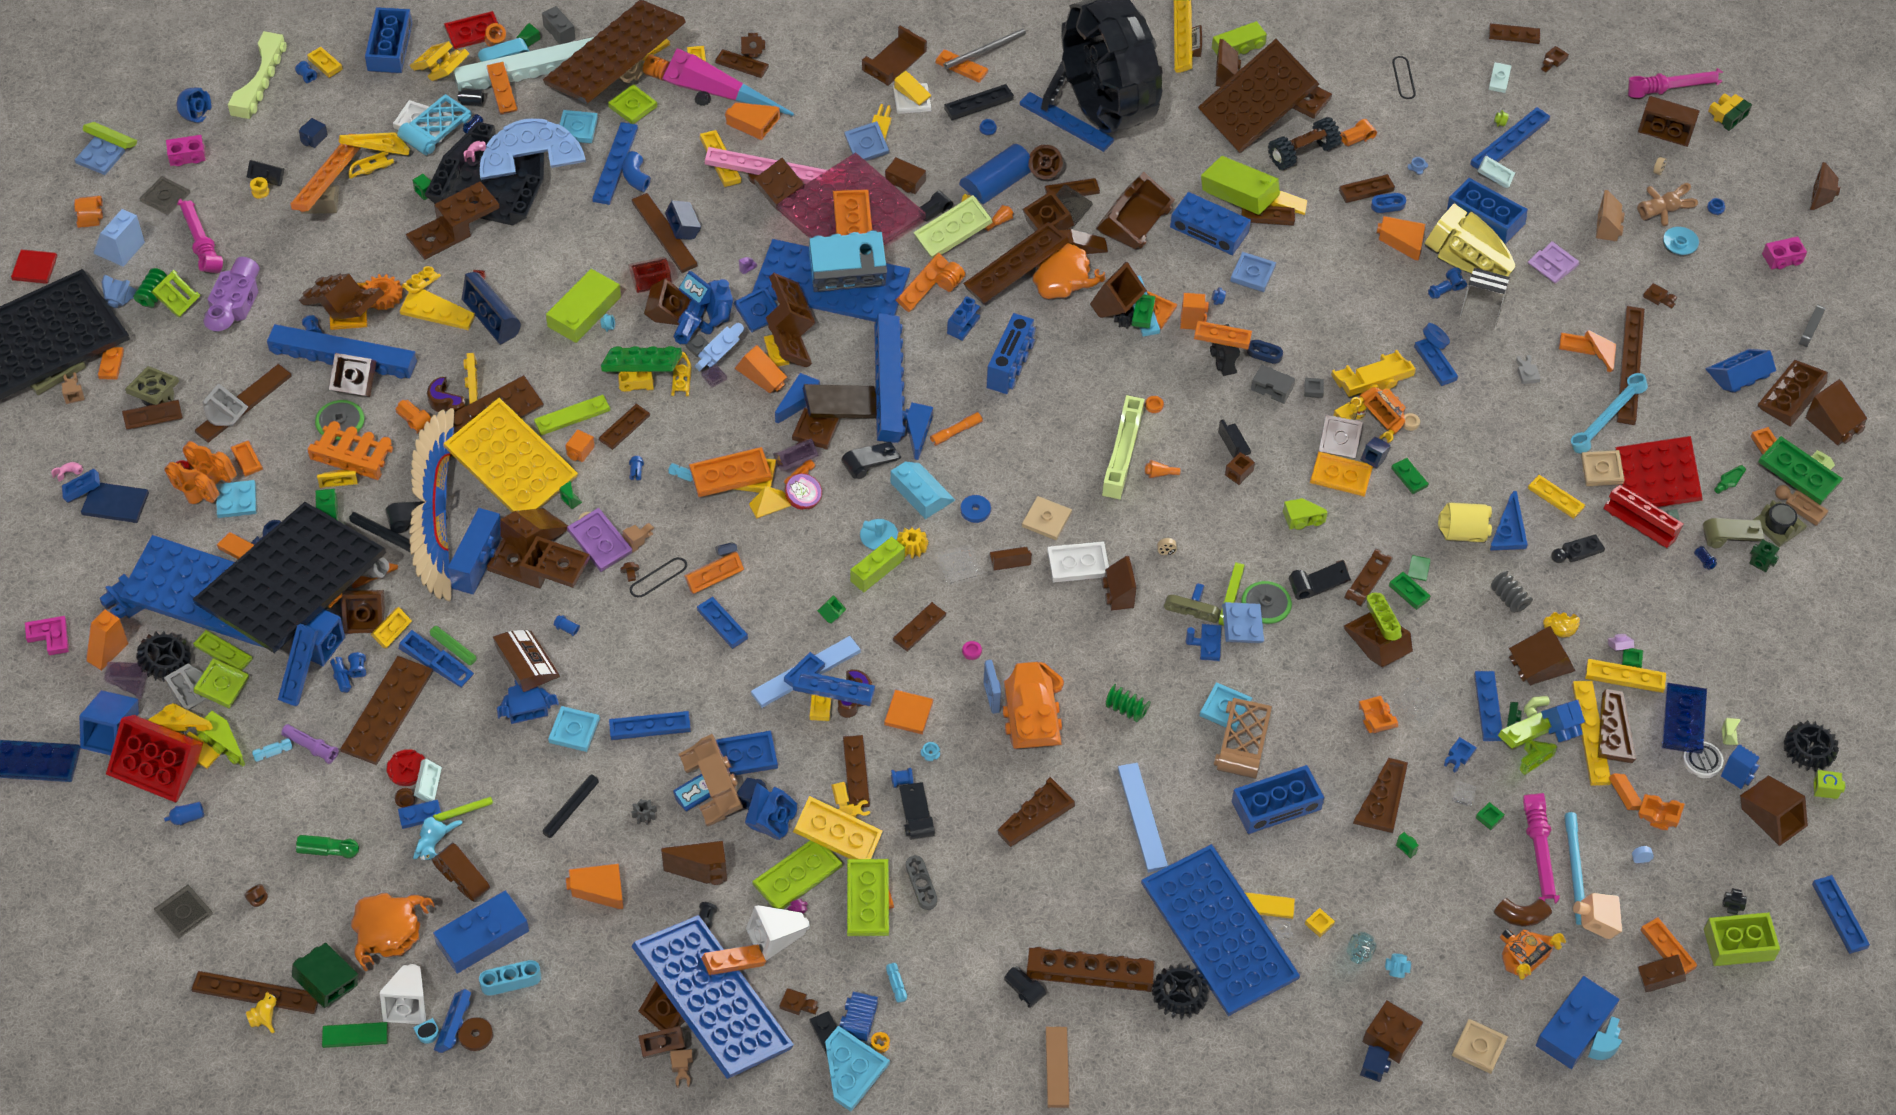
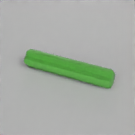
M438 626L430 629L429 632L433 638L468 665L475 663L477 660L476 655Z

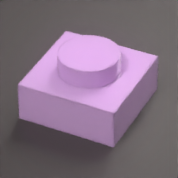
M1617 634L1614 638H1608L1609 647L1615 651L1634 648V640L1626 634Z

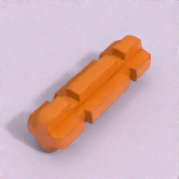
M811 459L806 460L802 466L798 467L784 480L785 485L789 478L795 474H808L809 470L811 471L815 467V463Z

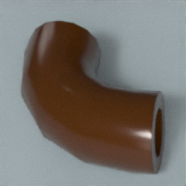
M1505 898L1495 908L1494 914L1509 924L1526 927L1537 925L1552 914V910L1542 899H1537L1528 906H1520Z

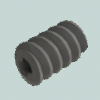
M1504 571L1494 578L1491 583V589L1495 591L1497 596H1500V599L1505 602L1507 607H1510L1511 612L1522 611L1531 604L1533 598H1526L1528 593L1522 592V586L1517 587L1518 581L1512 582L1514 577L1512 575L1507 576L1509 571Z

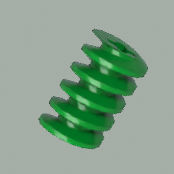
M151 268L138 290H136L135 295H133L134 300L142 306L154 308L158 298L151 291L167 276L166 273L158 268Z
M1114 684L1107 695L1106 707L1111 708L1113 706V711L1119 710L1121 715L1126 714L1127 718L1133 717L1135 722L1140 721L1147 713L1151 702L1148 701L1144 705L1143 697L1136 701L1137 694L1130 698L1129 690L1122 694L1123 687L1116 691V684Z

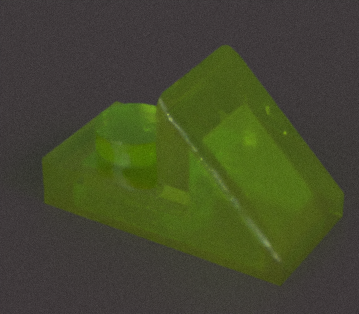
M1533 740L1526 742L1524 750L1528 754L1522 758L1519 770L1526 775L1555 756L1557 745Z

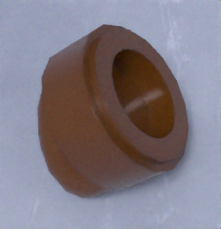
M262 884L253 886L244 894L247 901L253 907L263 905L268 898V894ZM260 896H262V899H261L260 901H258V902H255V901H254V900H256L257 898H259Z

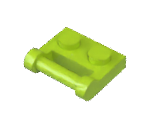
M172 270L151 292L179 318L201 295L197 291L194 292L177 275L178 273ZM171 280L190 297L188 300L170 283Z

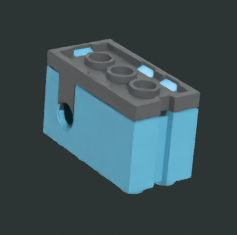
M869 231L863 234L853 232L849 235L833 234L830 237L819 235L810 238L809 259L813 292L885 286L887 268L882 232Z

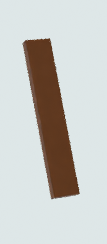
M645 193L633 198L632 204L680 272L684 273L698 267L696 260L681 239L675 238L669 222L649 194Z
M277 364L240 393L237 398L248 406L240 417L291 378V373ZM206 420L195 429V433L209 443L229 426H215Z
M202 971L197 972L191 989L192 992L255 1004L263 1000L266 992L276 997L275 1007L315 1014L318 1002L305 990Z

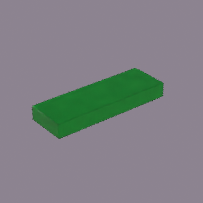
M387 1022L323 1026L322 1030L323 1048L387 1044L388 1041Z

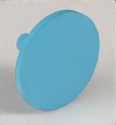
M884 519L864 521L860 531L862 543L872 550L878 548L891 536L897 540L898 535L895 525Z

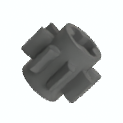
M640 799L637 804H633L634 811L631 814L632 818L637 817V824L645 822L648 825V821L656 819L655 813L657 809L656 806H651V800Z

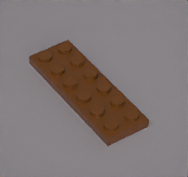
M1048 222L963 284L972 295L984 304L1069 243L1067 236Z
M523 375L454 412L453 435L498 398L508 405L520 418L542 408L544 403Z
M397 656L340 748L341 752L377 765L433 674V669Z

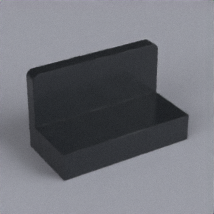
M1224 419L1220 420L1218 433L1232 457L1235 458L1240 452L1245 456L1251 454V449L1237 425L1234 423L1227 426Z

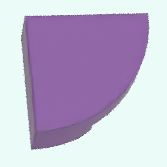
M745 257L739 259V271L742 274L757 268V264L752 258Z

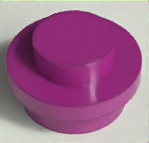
M798 899L790 903L791 906L787 908L788 911L803 914L808 911V903Z

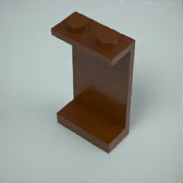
M900 25L898 27V37L874 59L868 56L862 59V71L889 86L896 77L906 71L927 52V41Z

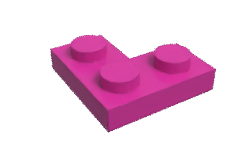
M65 616L25 622L27 643L46 640L49 655L69 652Z

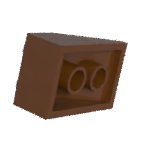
M544 508L518 510L500 519L501 537L525 555L536 536L551 541L566 532L568 527L567 524Z
M1370 612L1344 625L1345 631L1366 656L1381 667L1387 666L1391 662L1413 652L1410 631L1401 626V638L1387 640L1384 638Z
M723 841L661 848L663 870L665 872L706 884L711 883L712 885H720L727 881Z

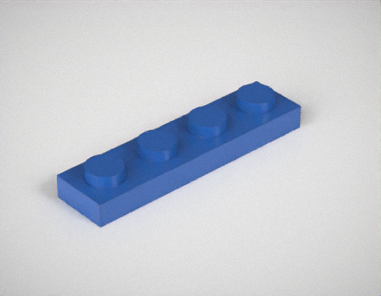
M303 624L297 625L278 696L279 701L298 706L319 630Z
M798 670L793 690L871 706L875 686Z
M1475 671L1474 678L1483 741H1503L1498 736L1502 730L1495 672Z
M689 711L609 719L611 740L691 732Z
M1833 875L1814 880L1812 885L1849 954L1868 949L1870 944Z

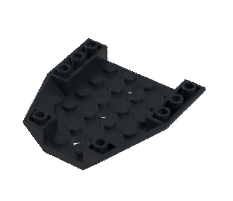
M477 122L443 155L425 196L436 204L481 182L497 200L500 208L480 219L513 226L527 218L543 183L544 152L513 157L516 174L502 176L496 180H481L480 162L484 151L474 152L475 162H472V157L467 158L465 162L464 152L476 141H484L487 145L496 133L494 125Z

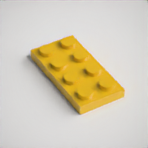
M811 796L808 797L793 830L794 833L849 859H871L882 834V830Z

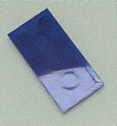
M1667 683L1662 748L1702 754L1707 700L1706 688Z
M0 740V778L72 782L80 745Z

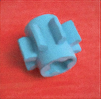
M1393 953L1391 959L1386 958L1385 968L1390 970V976L1404 978L1405 972L1410 973L1411 961H1407L1406 955Z

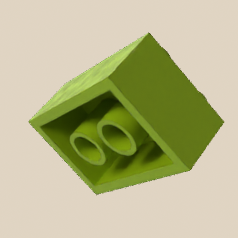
M1770 912L1712 917L1708 919L1703 929L1714 966L1775 961L1780 951Z

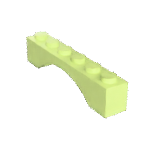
M263 31L258 41L262 57L259 71L247 85L233 93L228 103L231 116L251 119L252 114L257 112V104L263 99V91L268 88L269 79L275 74L276 64H280L282 52L286 51L287 44L282 34Z
M1126 395L1114 450L1104 479L1102 496L1121 500L1143 414L1145 399Z

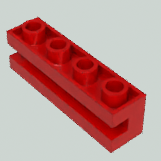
M1621 485L1611 491L1609 495L1611 499L1606 502L1603 508L1610 515L1621 519L1628 526L1634 527L1644 536L1650 537L1666 548L1676 541L1684 523Z

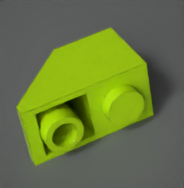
M1300 498L1284 502L1283 514L1289 530H1300L1310 525L1320 526L1326 522L1327 510L1306 499Z

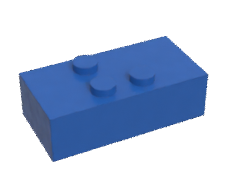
M1468 178L1448 199L1447 211L1453 204H1456L1467 212L1466 216L1473 212L1495 231L1504 244L1526 224L1527 208L1471 178Z
M478 508L448 566L452 589L474 595L487 569V565L494 556L502 539L500 529L501 517L499 513Z
M505 890L436 930L433 934L435 943L458 974L529 932L527 919Z
M1583 976L1540 1034L1536 1046L1572 1070L1594 1040L1597 1031L1602 1029L1615 1011L1620 999Z

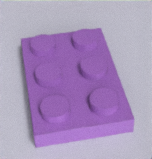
M599 508L567 527V531L582 550L590 555V560L600 572L632 553V548Z

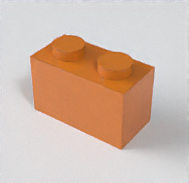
M1183 294L1180 329L1196 330L1198 321H1207L1209 302H1205V294Z

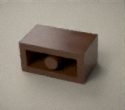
M895 157L885 170V181L891 186H897L907 193L911 192L916 195L926 181V170Z
M1679 955L1638 967L1645 992L1655 991L1686 981L1685 971Z
M681 1026L638 1036L644 1059L668 1054L670 1051L686 1049Z

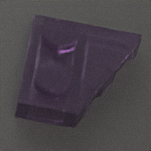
M108 662L104 679L105 682L116 685L119 689L125 692L128 691L137 698L142 699L147 672L142 673L141 667H138L137 663Z

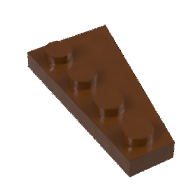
M1049 777L1046 780V784L1042 788H1038L1034 792V796L1029 801H1025L1021 809L1014 813L998 829V835L1011 847L1075 807V801Z

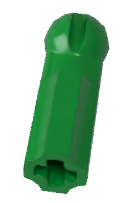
M299 835L296 841V852L322 856L337 855L349 859L358 854L359 845L351 838L338 840L331 839L330 837Z

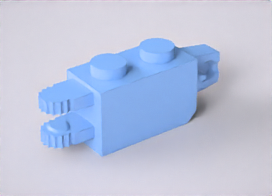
M738 322L730 329L726 327L699 353L698 356L701 360L694 367L699 372L706 365L712 368L740 340L738 336L744 330L743 325Z

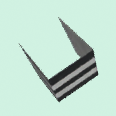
M1474 268L1467 287L1463 307L1470 286L1504 294L1503 304L1510 277Z

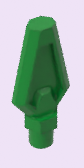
M1739 465L1722 474L1721 481L1717 483L1718 485L1714 488V491L1720 494L1729 487H1736L1746 468L1743 465Z

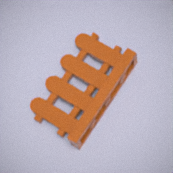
M333 421L328 426L323 427L324 434L320 441L316 440L307 449L311 460L343 470L355 471L356 474L379 480L382 475L380 467H384L385 461L383 460L388 452L392 453L393 446L389 437H383L377 442L372 432H366L360 437L357 436L358 432L355 427H348L344 432L341 431L339 422ZM336 437H341L337 446H333L332 444ZM355 441V442H358V445L356 446V448H355V450H354V452H353V451H350L349 449L351 448L353 442ZM374 447L375 450L371 457L366 456L369 449Z

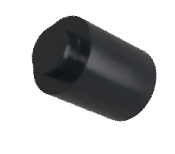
M462 88L461 91H458V101L461 102V105L483 107L484 90Z

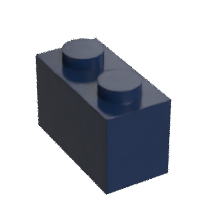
M671 200L665 215L675 238L695 239L700 232L701 225L691 203Z

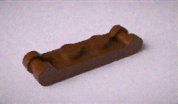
M1375 549L1352 586L1347 590L1344 598L1349 601L1353 600L1362 607L1367 600V596L1371 594L1391 564L1393 557L1390 555L1386 556L1380 550ZM1379 560V561H1381V562H1383V563H1382V565H1381V564L1377 563L1376 561Z

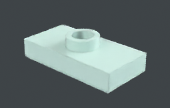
M1494 63L1489 90L1506 93L1511 65Z
M1488 156L1483 158L1477 171L1505 188L1510 186L1515 172Z
M428 759L421 761L414 796L425 802L435 800L442 769L441 766Z

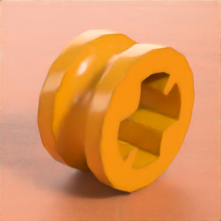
M877 1032L871 1037L872 1049L878 1053H884L889 1049L890 1039L886 1033ZM877 1039H880L881 1041H886L884 1042V1046H880V1044H875L877 1043Z

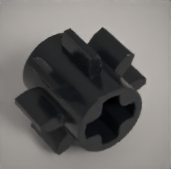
M1132 308L1126 313L1114 316V322H1118L1119 328L1126 327L1128 329L1132 325L1134 315Z
M1732 888L1730 893L1725 892L1722 906L1727 908V913L1738 915V911L1745 910L1747 896H1743L1742 890Z

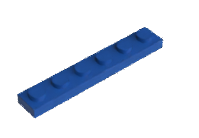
M1031 92L1020 101V106L1103 152L1114 142L1113 137L1099 131L1055 105H1050L1048 111L1042 110L1043 99Z
M1536 107L1471 160L1470 165L1478 170L1485 156L1499 162L1550 120V115Z
M620 123L593 195V202L610 205L623 171L622 164L626 155L630 152L638 125Z

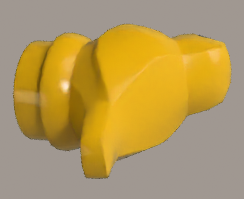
M266 992L264 999L260 1000L255 1008L246 1011L251 1027H259L262 1024L271 1033L275 1032L272 1026V1016L277 1000L274 995Z

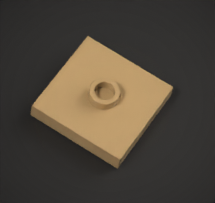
M1619 450L1581 453L1586 486L1621 485L1624 483Z
M1037 496L1022 523V527L1057 540L1072 513V509Z
M1468 1019L1452 1056L1491 1074L1508 1036Z

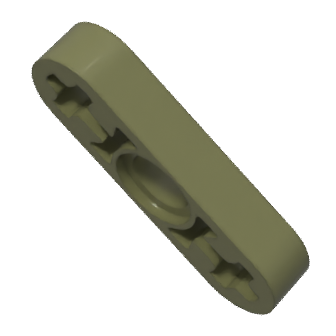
M1172 594L1166 597L1164 603L1166 610L1183 615H1193L1194 618L1213 623L1218 621L1221 612L1214 605Z

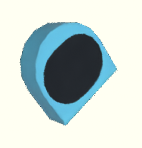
M433 1018L413 1027L418 1039L423 1043L429 1044L438 1038L439 1031Z

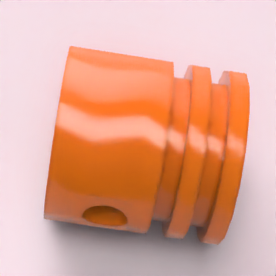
M498 23L490 24L485 32L486 45L490 47L505 42V28Z
M650 54L644 62L643 73L664 81L663 76L670 61Z
M949 262L936 276V283L939 287L951 292L965 277V271L959 264Z

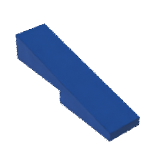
M413 630L399 643V650L425 666L432 668L433 671L461 688L474 675L471 670L446 651H439ZM465 673L466 677L463 680H458Z

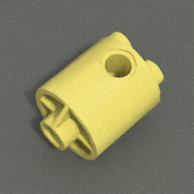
M1447 503L1439 514L1438 528L1443 533L1445 540L1485 542L1492 532V526L1489 524L1492 508L1485 504Z

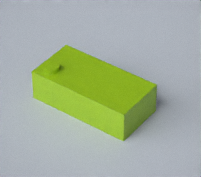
M1225 156L1218 158L1201 174L1203 191L1258 215L1280 195L1278 178Z
M591 268L546 313L547 327L577 343L621 298L620 284Z

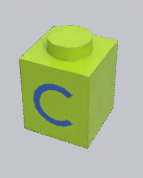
M1818 770L1813 779L1814 796L1838 799L1840 794L1845 791V781H1842V773Z

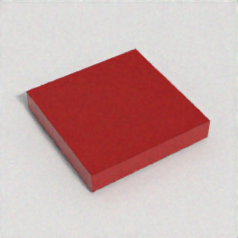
M21 249L11 279L13 281L48 284L57 254Z

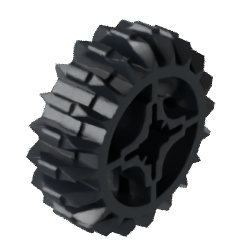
M156 631L153 636L148 634L146 639H142L141 644L137 648L136 658L138 660V667H141L142 673L147 672V677L153 675L155 681L158 678H162L164 682V677L186 664H190L191 653L190 647L186 646V640L180 641V635L174 637L173 632L169 635L165 631L160 635ZM173 651H175V652L177 653V655L179 656V658L176 657V655L173 653ZM148 653H149L150 655H152L151 657H152L155 661H152V660L150 659Z
M1807 720L1804 724L1799 722L1797 725H1793L1787 731L1784 739V751L1788 752L1787 758L1793 757L1792 764L1798 762L1799 768L1804 765L1806 766V771L1812 767L1813 771L1816 772L1818 768L1824 770L1826 767L1829 768L1833 761L1836 760L1839 752V747H1837L1839 741L1835 740L1836 734H1830V729H1824V724L1819 726L1816 721L1810 724Z
M1180 963L1177 965V968H1174L1172 965L1169 966L1168 970L1163 968L1161 974L1158 973L1156 975V980L1153 981L1152 985L1153 1001L1158 1003V1010L1165 1008L1164 1014L1167 1015L1170 1011L1172 1012V1018L1179 1014L1181 1020L1184 1018V1014L1190 1019L1192 1012L1197 1015L1200 1009L1203 1010L1205 1003L1208 1001L1207 994L1209 989L1206 987L1207 981L1202 980V973L1196 975V968L1189 970L1188 965L1185 968H1181ZM1167 983L1171 989L1168 995L1164 992V986ZM1195 987L1197 991V996L1194 999L1191 997L1190 993L1191 988Z

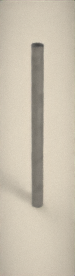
M1022 28L945 62L943 66L945 69H949L1025 35L1026 31Z

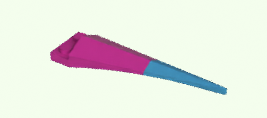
M678 48L663 76L664 81L678 87L694 91H707L711 95L747 104L777 106L780 108V113L794 115L793 112L699 57Z

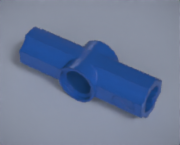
M690 300L687 309L678 320L679 325L673 335L675 342L678 344H687L693 332L702 320L700 317L706 304L698 305L693 300Z

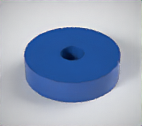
M1428 323L1423 328L1425 337L1436 347L1445 349L1450 343L1447 334L1437 325Z
M971 495L966 497L961 503V515L969 522H983L990 516V502L983 496Z

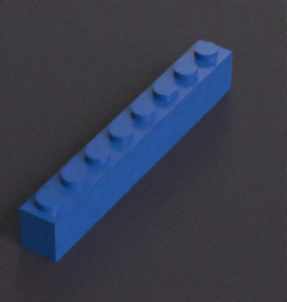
M878 313L874 323L877 441L896 443L900 441L901 436L904 437L905 425H903L905 411L902 410L905 397L902 396L904 381H901L904 373V367H901L903 361V352H901L903 338H900L902 324H900V316Z
M274 324L267 339L269 351L276 355L286 354L292 358L301 357L312 362L317 360L328 365H333L335 353L376 360L375 372L380 375H394L400 379L404 377L410 378L417 363L415 351Z

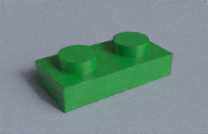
M1142 295L1137 300L1132 326L1150 329L1156 296Z
M1408 458L1391 466V469L1412 494L1428 487L1429 483Z
M1404 572L1400 573L1389 583V587L1416 610L1430 600L1431 595Z

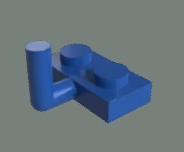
M1202 624L1201 638H1194L1195 629L1189 627L1185 642L1187 645L1201 646L1200 660L1220 661L1221 625Z

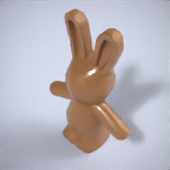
M1684 183L1674 192H1667L1662 197L1652 186H1648L1647 192L1653 199L1642 201L1638 204L1637 210L1640 213V217L1643 220H1648L1653 216L1661 214V224L1667 226L1668 212H1674L1679 208H1694L1698 205L1697 199H1680L1681 196L1691 189V184Z

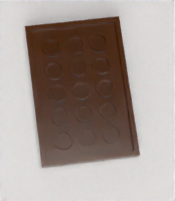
M1274 39L1200 104L1198 108L1239 153H1242L1314 90L1319 83L1277 39Z

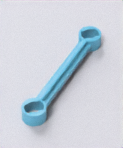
M1635 373L1629 376L1626 389L1584 433L1581 432L1572 436L1571 444L1576 453L1581 454L1582 452L1589 451L1591 449L1590 441L1634 394L1646 391L1648 384L1644 374Z

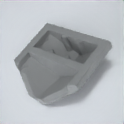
M219 383L202 402L206 419L215 426H233L248 408L247 405Z
M186 664L164 677L172 695L181 707L186 710L207 699L193 692L203 672L192 667L190 664Z

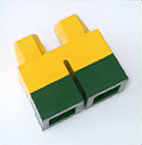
M1724 93L1719 98V104L1713 102L1708 112L1714 115L1713 120L1715 122H1721L1724 128L1730 131L1749 115L1752 104L1737 94L1730 97Z

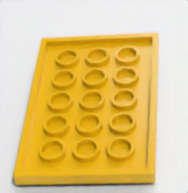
M500 398L495 400L445 441L443 445L511 512L541 508L560 492L561 486L569 481L572 482L578 477V473Z

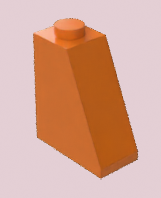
M734 103L725 113L726 124L762 140L780 119V108L777 106Z
M1383 216V221L1378 223L1376 232L1380 234L1379 240L1408 257L1419 260L1425 224Z
M758 345L751 349L734 368L770 394L774 390L778 392L785 385L783 382L787 378Z
M105 609L91 622L86 659L88 663L101 671L129 644L120 618Z
M619 864L569 869L570 877L566 878L567 890H571L572 897L616 909H623Z

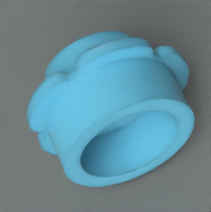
M605 314L601 318V327L606 332L615 328V318L613 315Z
M928 742L921 749V756L925 757L927 761L938 759L940 757V748L936 743Z

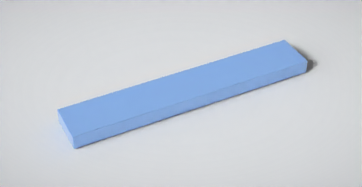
M848 636L816 654L815 656L825 663V667L818 674L822 675L861 653V649ZM793 668L751 691V695L761 708L793 691V688L784 682V676Z
M1138 763L1118 766L1119 776L1147 872L1162 870L1168 864Z

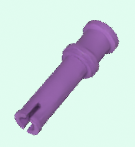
M286 724L281 731L282 736L307 748L313 756L325 759V762L331 764L338 756L339 750L337 747L325 744V741L322 739L316 740L289 724Z

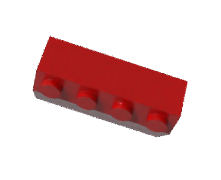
M136 715L123 717L120 721L106 775L176 803L198 763L203 742Z

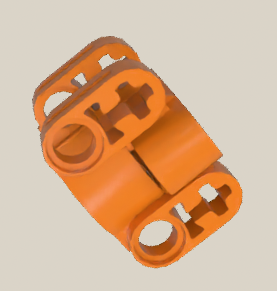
M192 441L186 443L183 447V453L193 470L184 469L181 463L177 464L174 462H170L164 469L171 484L184 493L190 504H197L203 499L213 503L220 495L216 484L221 479L231 483L237 476L230 459L224 453L218 451L212 454L207 447L198 446Z

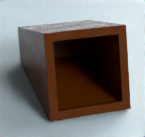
M1125 262L1103 284L1090 305L1100 318L1126 313L1147 290L1129 263Z
M1840 379L1814 396L1805 417L1837 446L1843 442L1845 444L1848 443L1854 434H1861L1865 429L1864 425L1867 420L1866 415Z
M1551 626L1509 648L1512 653L1509 658L1514 667L1517 665L1520 667L1521 670L1518 671V674L1522 681L1527 680L1530 686L1576 671Z
M1769 775L1740 795L1742 810L1779 846L1808 826L1805 795Z

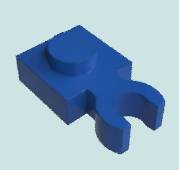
M1459 737L1449 750L1448 755L1450 756L1445 759L1444 766L1446 767L1449 763H1453L1455 765L1453 772H1457L1460 762L1465 765L1475 753L1477 747Z

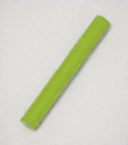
M487 797L435 814L433 817L437 821H443L492 805L493 801L491 797Z

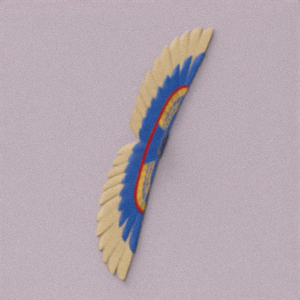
M450 408L446 414L444 410H441L437 414V418L436 415H433L430 423L428 421L425 423L424 431L421 429L419 432V440L416 439V451L413 450V460L411 463L413 468L411 469L413 477L411 483L414 487L412 492L417 498L425 502L417 506L411 513L410 525L413 526L409 534L411 535L410 553L411 555L414 554L413 566H416L417 577L421 575L422 585L425 586L427 584V589L430 593L434 590V595L438 599H441L443 595L447 601H451V581L448 571L450 561L446 532V484L450 452L443 445L445 441L453 436V408Z

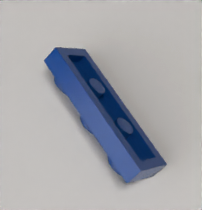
M1427 338L1415 342L1414 348L1441 386L1457 381V373L1438 347L1433 345Z
M713 596L697 606V611L732 649L748 639V634Z
M463 989L454 994L435 1044V1051L443 1053L454 1046L456 1032L463 1024L462 1016L470 1005V991Z

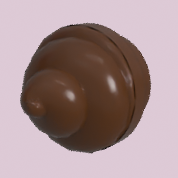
M402 788L396 792L394 799L399 807L404 808L413 805L415 796L411 789Z

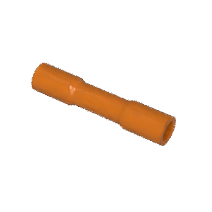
M976 412L964 418L961 422L931 435L930 440L932 442L935 441L934 445L936 446L959 432L981 423L982 417Z

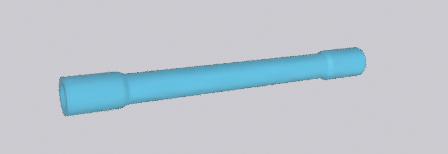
M1569 812L1564 817L1568 836L1575 902H1581L1585 895L1578 841L1577 814ZM1575 913L1576 924L1581 925V915Z

